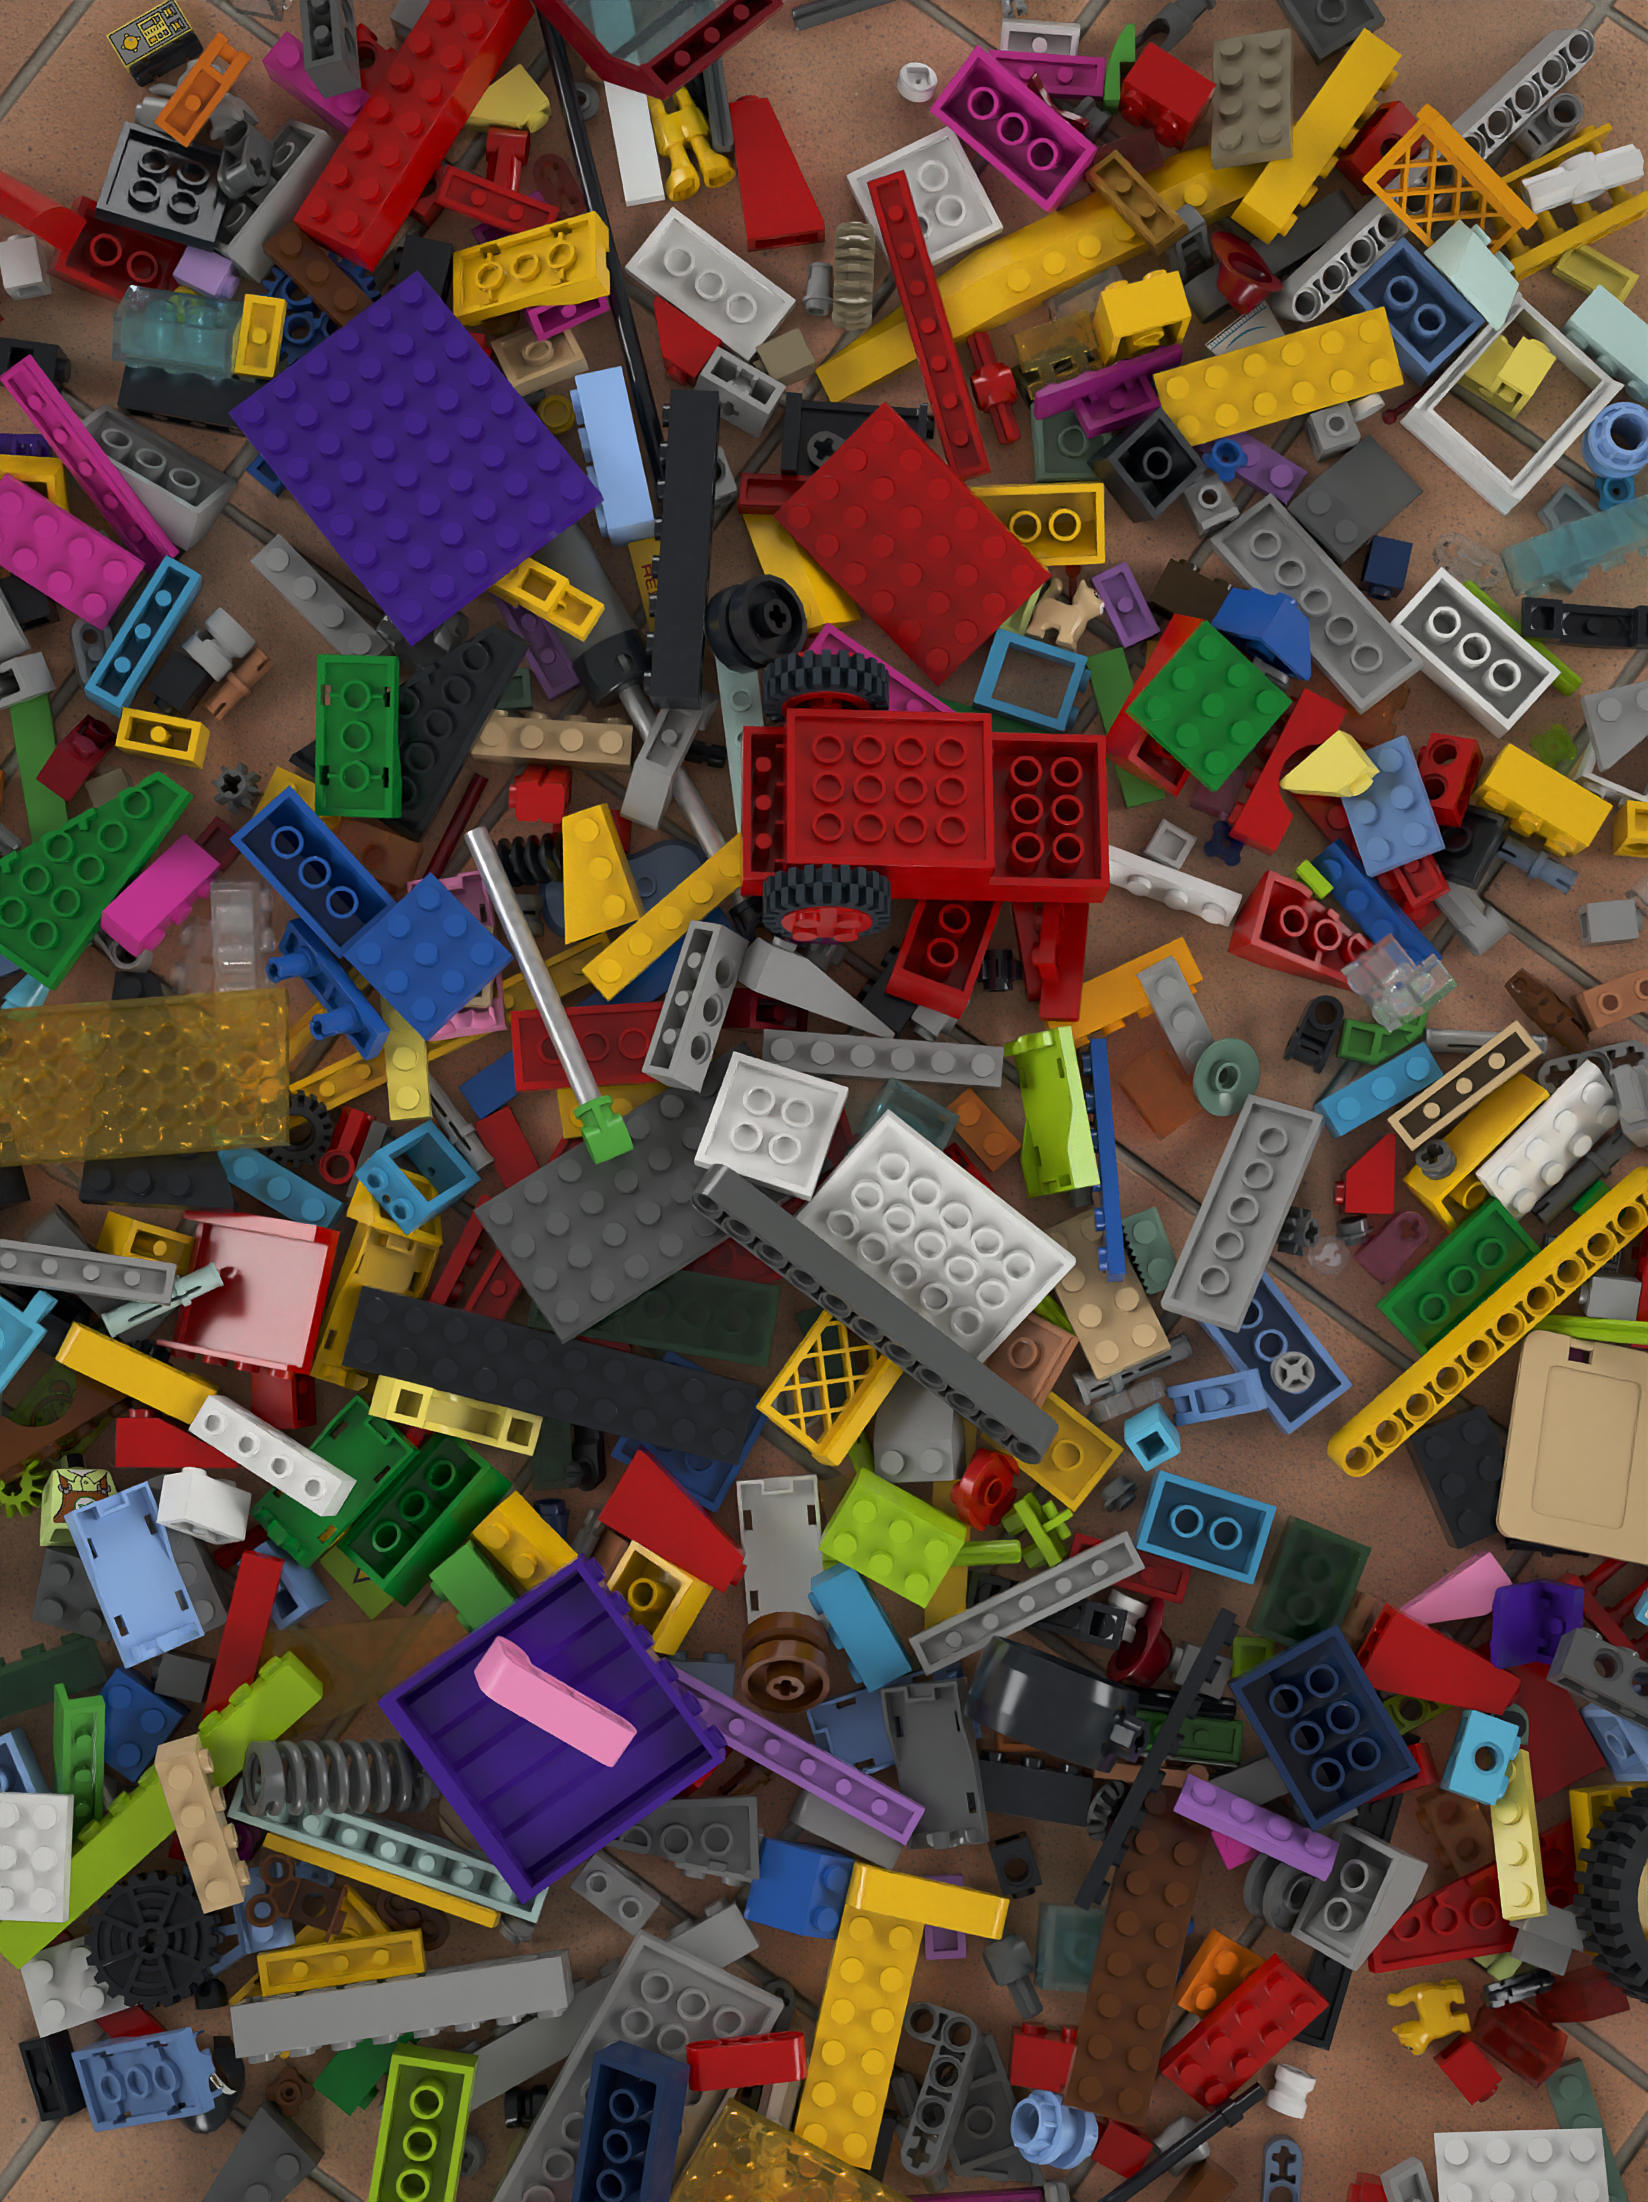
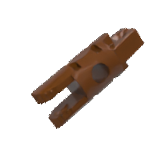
M1521 968L1506 982L1504 987L1521 1010L1549 1038L1554 1037L1563 1047H1566L1567 1051L1569 1050L1571 1053H1575V1055L1576 1053L1581 1054L1582 1051L1584 1052L1590 1037H1588L1589 1033L1574 1018L1575 1013L1548 986L1525 969Z

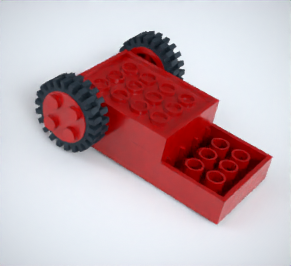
M822 649V654L819 655L814 653L813 650L800 653L795 652L788 654V659L783 657L775 659V664L769 663L767 670L764 669V714L766 717H771V721L774 723L782 722L784 727L743 726L741 739L740 895L763 896V923L766 928H771V931L774 933L782 932V936L788 938L792 936L793 939L799 941H822L823 938H830L831 941L851 942L857 940L858 935L868 937L871 936V932L879 933L883 931V928L889 926V922H891V899L1103 903L1110 888L1105 735L992 732V713L887 711L889 710L888 669H885L883 663H877V659L873 657L864 659V654L849 653L846 650H839L837 655L831 654V649Z

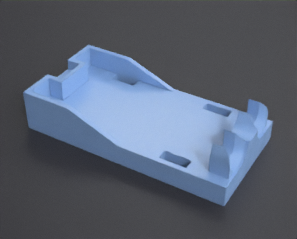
M147 1481L64 1515L125 1669L205 1635L174 1561L165 1526L156 1523L158 1506ZM144 1516L148 1517L154 1532L153 1535L150 1534ZM91 1551H94V1554H95V1556H96L95 1559H93V1555H92V1552H91ZM176 1591H178L179 1596L185 1608L184 1611H182L180 1608V1605L174 1593ZM119 1615L122 1620L121 1625L127 1633L123 1637H121L114 1617Z

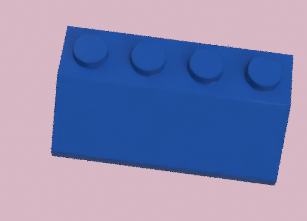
M290 785L230 838V841L339 959L397 904Z

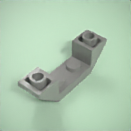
M703 689L701 710L661 708L634 763L620 811V817L657 831L673 798L672 783L698 729L705 732L720 701V695Z

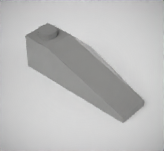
M774 936L772 942L758 937L747 948L737 980L753 991L875 1035L893 1039L895 1033L809 959L796 952L797 944L778 936Z

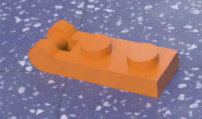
M221 32L216 34L154 121L155 124L186 148L190 146L235 81L252 60V57L244 50L238 52L228 44L229 38ZM218 56L230 65L224 74L212 66Z

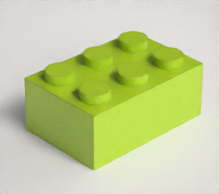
M861 1467L822 1532L818 1550L917 1605L926 1608L965 1543L967 1525Z

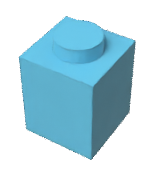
M1159 1402L1124 1421V1440L1146 1472L1181 1453L1179 1432Z

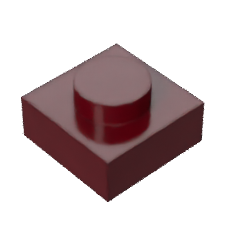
M216 816L195 840V843L220 863L219 870L225 873L241 854V851L230 841V838L237 832Z

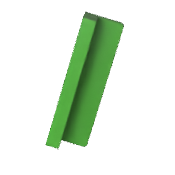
M60 1683L54 1684L52 1794H74L72 1845H74L79 1840L77 1835L88 1822L93 1819L99 1822L103 1818L105 1702L102 1695L68 1699L64 1684Z

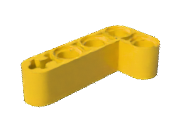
M74 1321L55 1357L60 1363L190 1425L209 1395H216L220 1388L217 1384L202 1376L188 1371L184 1373L99 1331Z
M855 1859L845 1898L846 1904L858 1909L997 1940L1002 1939L1010 1898L1002 1895L897 1872L875 1863Z

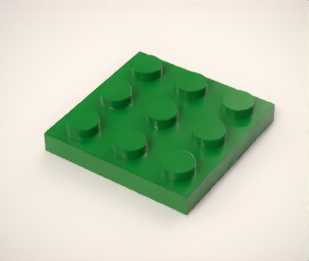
M1205 620L1196 627L1125 712L1211 792H1215L1293 701Z

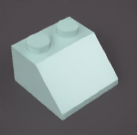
M1459 219L1424 252V255L1457 292L1498 331L1505 322L1519 283L1510 274L1515 267L1500 251L1494 255L1486 247L1492 241L1477 224L1470 229Z

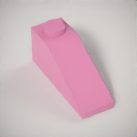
M1481 1549L1399 1609L1425 1624L1483 1616L1489 1612L1493 1615L1492 1602L1496 1590L1499 1587L1513 1585V1583L1491 1552Z

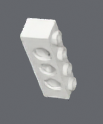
M209 1395L188 1431L320 1516H336L357 1482L351 1476L226 1396Z

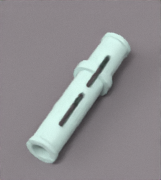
M211 1262L209 1265L182 1278L179 1275L175 1276L170 1306L131 1301L101 1315L111 1337L114 1338L116 1335L181 1304L184 1307L191 1305L192 1299L219 1286L222 1287L224 1284L214 1263Z

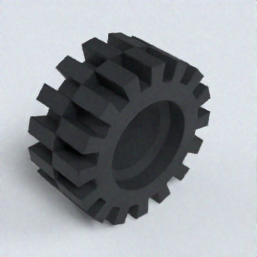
M290 1090L283 1091L282 1097L279 1098L276 1094L271 1098V1103L269 1105L266 1103L262 1108V1116H259L258 1121L261 1146L264 1151H268L270 1159L273 1161L275 1158L279 1159V1165L286 1167L287 1162L293 1163V1168H300V1162L305 1161L307 1166L314 1163V1157L317 1156L320 1159L325 1154V1147L329 1148L332 1135L330 1114L327 1112L323 1101L319 1103L317 1096L311 1093L308 1097L305 1095L304 1090H297V1094H291ZM292 1115L306 1118L311 1125L309 1135L299 1142L286 1140L279 1131L282 1121Z

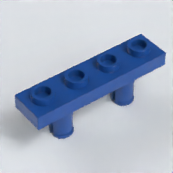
M302 918L290 920L278 946L283 956L272 957L268 960L269 963L266 964L268 978L273 983H279L282 980L300 976L327 1011V1013L314 1015L312 1017L313 1020L310 1021V1031L317 1040H323L327 1037L344 1033L365 1060L378 1057L391 1031L307 923Z

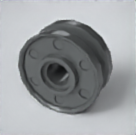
M1261 1852L1248 1871L1244 1884V1903L1248 1912L1264 1922L1266 1921L1267 1924L1282 1933H1291L1309 1890L1315 1881V1877Z

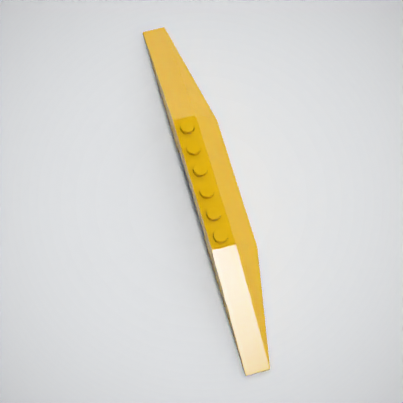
M1358 118L1353 126L1360 130L1365 122ZM1211 144L1182 151L1138 173L1174 211H1177L1186 204H1190L1205 219L1206 226H1209L1235 212L1270 161L1214 170L1211 160ZM1338 147L1333 155L1337 157L1343 149ZM1096 192L973 251L937 278L956 347L966 343L967 337L973 333L991 331L1042 306V301L1150 250V248L1104 198ZM902 305L815 370V374L829 402L841 403L919 365Z

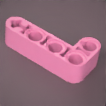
M496 1637L474 1670L480 1689L489 1698L606 1766L614 1767L637 1733L635 1727L623 1717L532 1665L528 1655L519 1646L504 1637Z

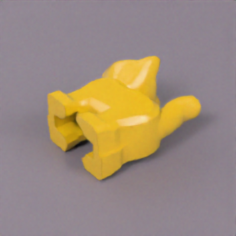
M1455 1977L1445 1978L1440 1982L1423 1981L1417 1985L1407 1987L1399 1993H1389L1386 2000L1391 2006L1400 2007L1409 2002H1414L1419 2020H1408L1392 2027V2031L1397 2034L1400 2044L1409 2049L1413 2055L1424 2054L1427 2046L1433 2039L1443 2038L1455 2031L1462 2033L1471 2032L1468 2014L1463 2013L1462 2010L1450 2011V2003L1452 2001L1457 2004L1465 2003L1462 1986Z

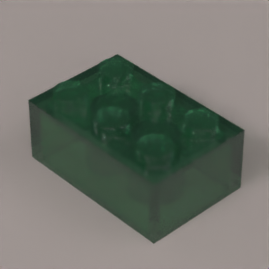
M1289 1515L1245 1627L1252 1632L1289 1647L1335 1624L1340 1629L1372 1548Z

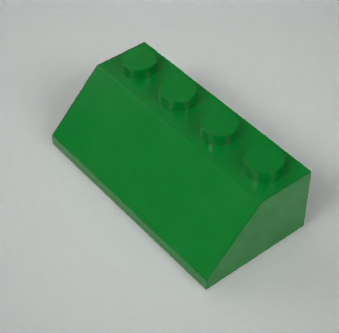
M435 1432L420 1449L421 1452L386 1487L336 1544L375 1584L405 1608L431 1579L429 1574L456 1551L514 1485L459 1437Z

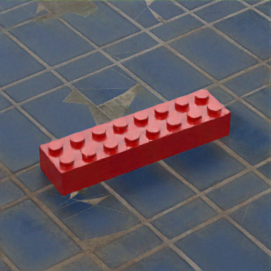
M430 0L293 218L298 227L317 246L373 272L535 13L529 0Z

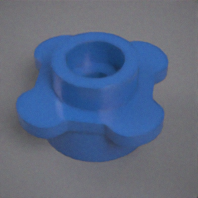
M1225 438L1217 439L1211 452L1204 453L1201 458L1205 465L1219 474V479L1224 482L1232 481L1235 477V472L1239 468L1245 467L1248 463V457L1243 452L1241 446L1237 442ZM1221 458L1228 460V462H1223Z

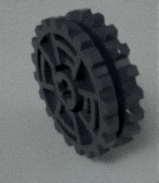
M155 1870V1872H149L148 1875L146 1872L129 1876L128 1881L125 1880L122 1883L118 1882L110 1888L112 1895L102 1896L96 1903L100 1912L89 1916L87 1924L93 1927L92 1934L84 1937V1945L92 1947V1954L86 1957L88 1966H96L98 1970L93 1977L97 1984L106 1982L109 1985L107 1995L112 1999L122 1995L124 1996V2005L134 2007L136 2004L143 2003L144 2010H153L162 2004L164 2007H168L181 2002V1997L186 1999L199 1991L198 1984L201 1985L204 1982H208L214 1975L209 1969L210 1966L220 1963L222 1954L216 1951L217 1945L225 1942V1933L218 1932L217 1925L223 1921L222 1914L213 1913V1911L204 1914L194 1883H185V1874L180 1872L169 1874L168 1877L166 1870ZM157 1930L155 1936H162V1944L153 1948L155 1943L149 1944L148 1934L154 1933Z

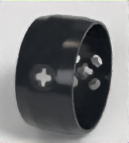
M993 1635L982 1652L967 1691L964 1714L969 1718L1031 1747L1097 1771L1110 1773L1120 1757L1136 1763L1140 1754L1146 1751L1151 1737L1149 1735L1151 1723L1136 1717L1140 1697L1138 1692L1074 1663L998 1635Z

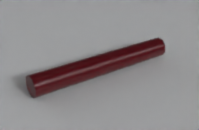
M474 773L422 879L430 872L437 879H440L489 781L486 777Z

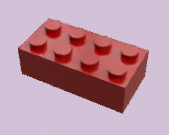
M917 899L884 992L960 1020L969 1002L1003 901Z

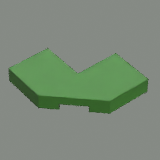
M1395 988L1390 989L1383 1026L1344 1018L1335 1057L1371 1066L1379 1064L1423 1036L1431 997Z

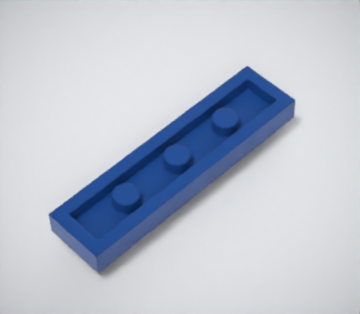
M1340 837L1310 862L1334 887L1330 893L1409 985L1443 959L1440 953L1374 877L1367 876L1364 865Z

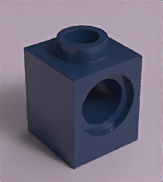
M1374 535L1367 545L1358 589L1368 592L1367 596L1376 600L1388 601L1391 597L1397 598L1404 588L1413 543Z

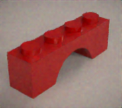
M1304 688L1298 698L1290 696L1293 702L1280 716L1286 719L1281 732L1272 731L1262 751L1268 754L1263 767L1260 768L1255 765L1244 786L1250 789L1245 802L1242 803L1237 800L1227 819V822L1233 825L1228 834L1230 837L1268 856H1271L1277 850L1294 816L1284 804L1279 790V778L1283 765L1288 759L1299 753L1315 751L1337 732L1347 712V709Z

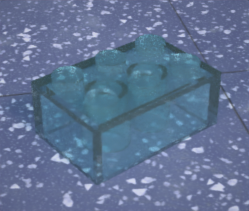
M130 285L113 315L112 360L124 362L125 365L133 368L152 366L163 368L166 372L172 374L191 372L203 374L205 378L211 380L231 379L235 369L244 303Z

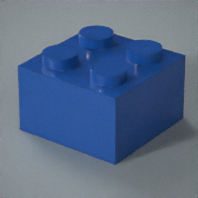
M123 1665L114 1671L97 1696L102 1695L105 1702L104 1762L135 1783L154 1764L158 1745L167 1743L172 1739L192 1710L174 1697L154 1693L156 1685L154 1682L133 1667L125 1669Z

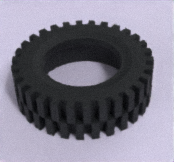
M1639 1787L1630 1791L1633 1798L1621 1796L1613 1802L1618 1812L1605 1810L1598 1819L1606 1826L1605 1829L1591 1827L1586 1836L1595 1845L1593 1850L1581 1848L1578 1859L1587 1862L1588 1865L1586 1872L1575 1870L1574 1882L1584 1884V1894H1573V1906L1585 1908L1586 1915L1575 1917L1578 1929L1591 1933L1590 1936L1582 1939V1943L1586 1951L1599 1954L1592 1960L1596 1968L1600 1971L1609 1972L1605 1979L1613 1986L1623 1988L1622 1993L1648 2004V1942L1644 1936L1638 1912V1888L1643 1868L1648 1859V1788Z

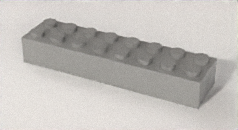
M569 1948L430 1969L416 1974L262 1997V1995L248 1997L230 2007L236 2058L248 2057L249 2064L274 2060V2056L290 2050V2057H300L314 2054L316 2049H320L322 2045L331 2044L332 2051H339L357 2047L356 2043L363 2042V2039L372 2038L373 2045L397 2041L398 2037L403 2036L405 2032L411 2031L414 2033V2038H424L438 2035L439 2030L445 2029L444 2026L455 2025V2032L478 2029L480 2024L485 2023V2020L496 2019L497 2025H508L521 2022V2018L525 2017L528 2013L537 2012L538 2019L553 2018L563 2015L562 2011H566V2008L575 1999Z

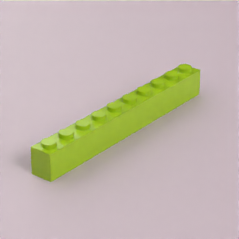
M290 1650L280 1659L277 1656L271 1658L259 1671L261 1676L252 1685L249 1686L247 1683L241 1685L229 1698L230 1704L220 1713L216 1710L211 1712L200 1723L198 1735L203 1749H209L213 1760L214 1772L211 1775L215 1787L221 1786L222 1788L243 1769L246 1751L252 1741H275L322 1699L323 1683ZM155 1765L147 1769L139 1778V1786L129 1795L123 1792L117 1796L107 1809L109 1811L108 1814L99 1822L96 1819L88 1822L77 1835L79 1840L72 1845L69 1919L65 1922L0 1920V1953L18 1970L176 1830Z

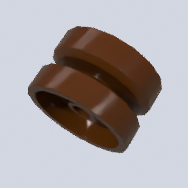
M774 1612L760 1616L747 1626L742 1635L741 1688L750 1703L762 1710L774 1713H798L812 1709L824 1701L830 1691V1635L824 1625L809 1615L797 1612Z

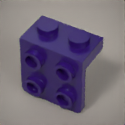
M1545 1578L1499 1587L1495 1592L1492 1602L1493 1629L1490 1652L1491 1663L1494 1667L1505 1669L1536 1661L1551 1665L1561 1637L1576 1628H1582L1585 1588Z

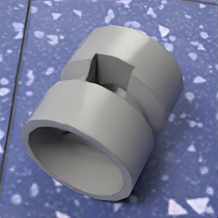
M221 607L204 622L206 629L203 632L196 630L181 645L217 682L233 668L232 659L234 657L242 659L257 644Z
M799 1376L800 1383L814 1381L808 1377ZM789 1378V1380L787 1381V1383L785 1384V1386H786V1385H791V1379H790V1378ZM819 1386L801 1388L803 1412L821 1409ZM792 1390L781 1391L773 1401V1408L782 1415L795 1413ZM821 1415L804 1417L805 1428L817 1422ZM790 1419L789 1421L797 1427L796 1419Z

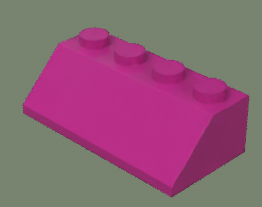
M979 45L975 47L929 109V111L1046 212H1054L1060 209L1083 179L1098 149L1097 146Z

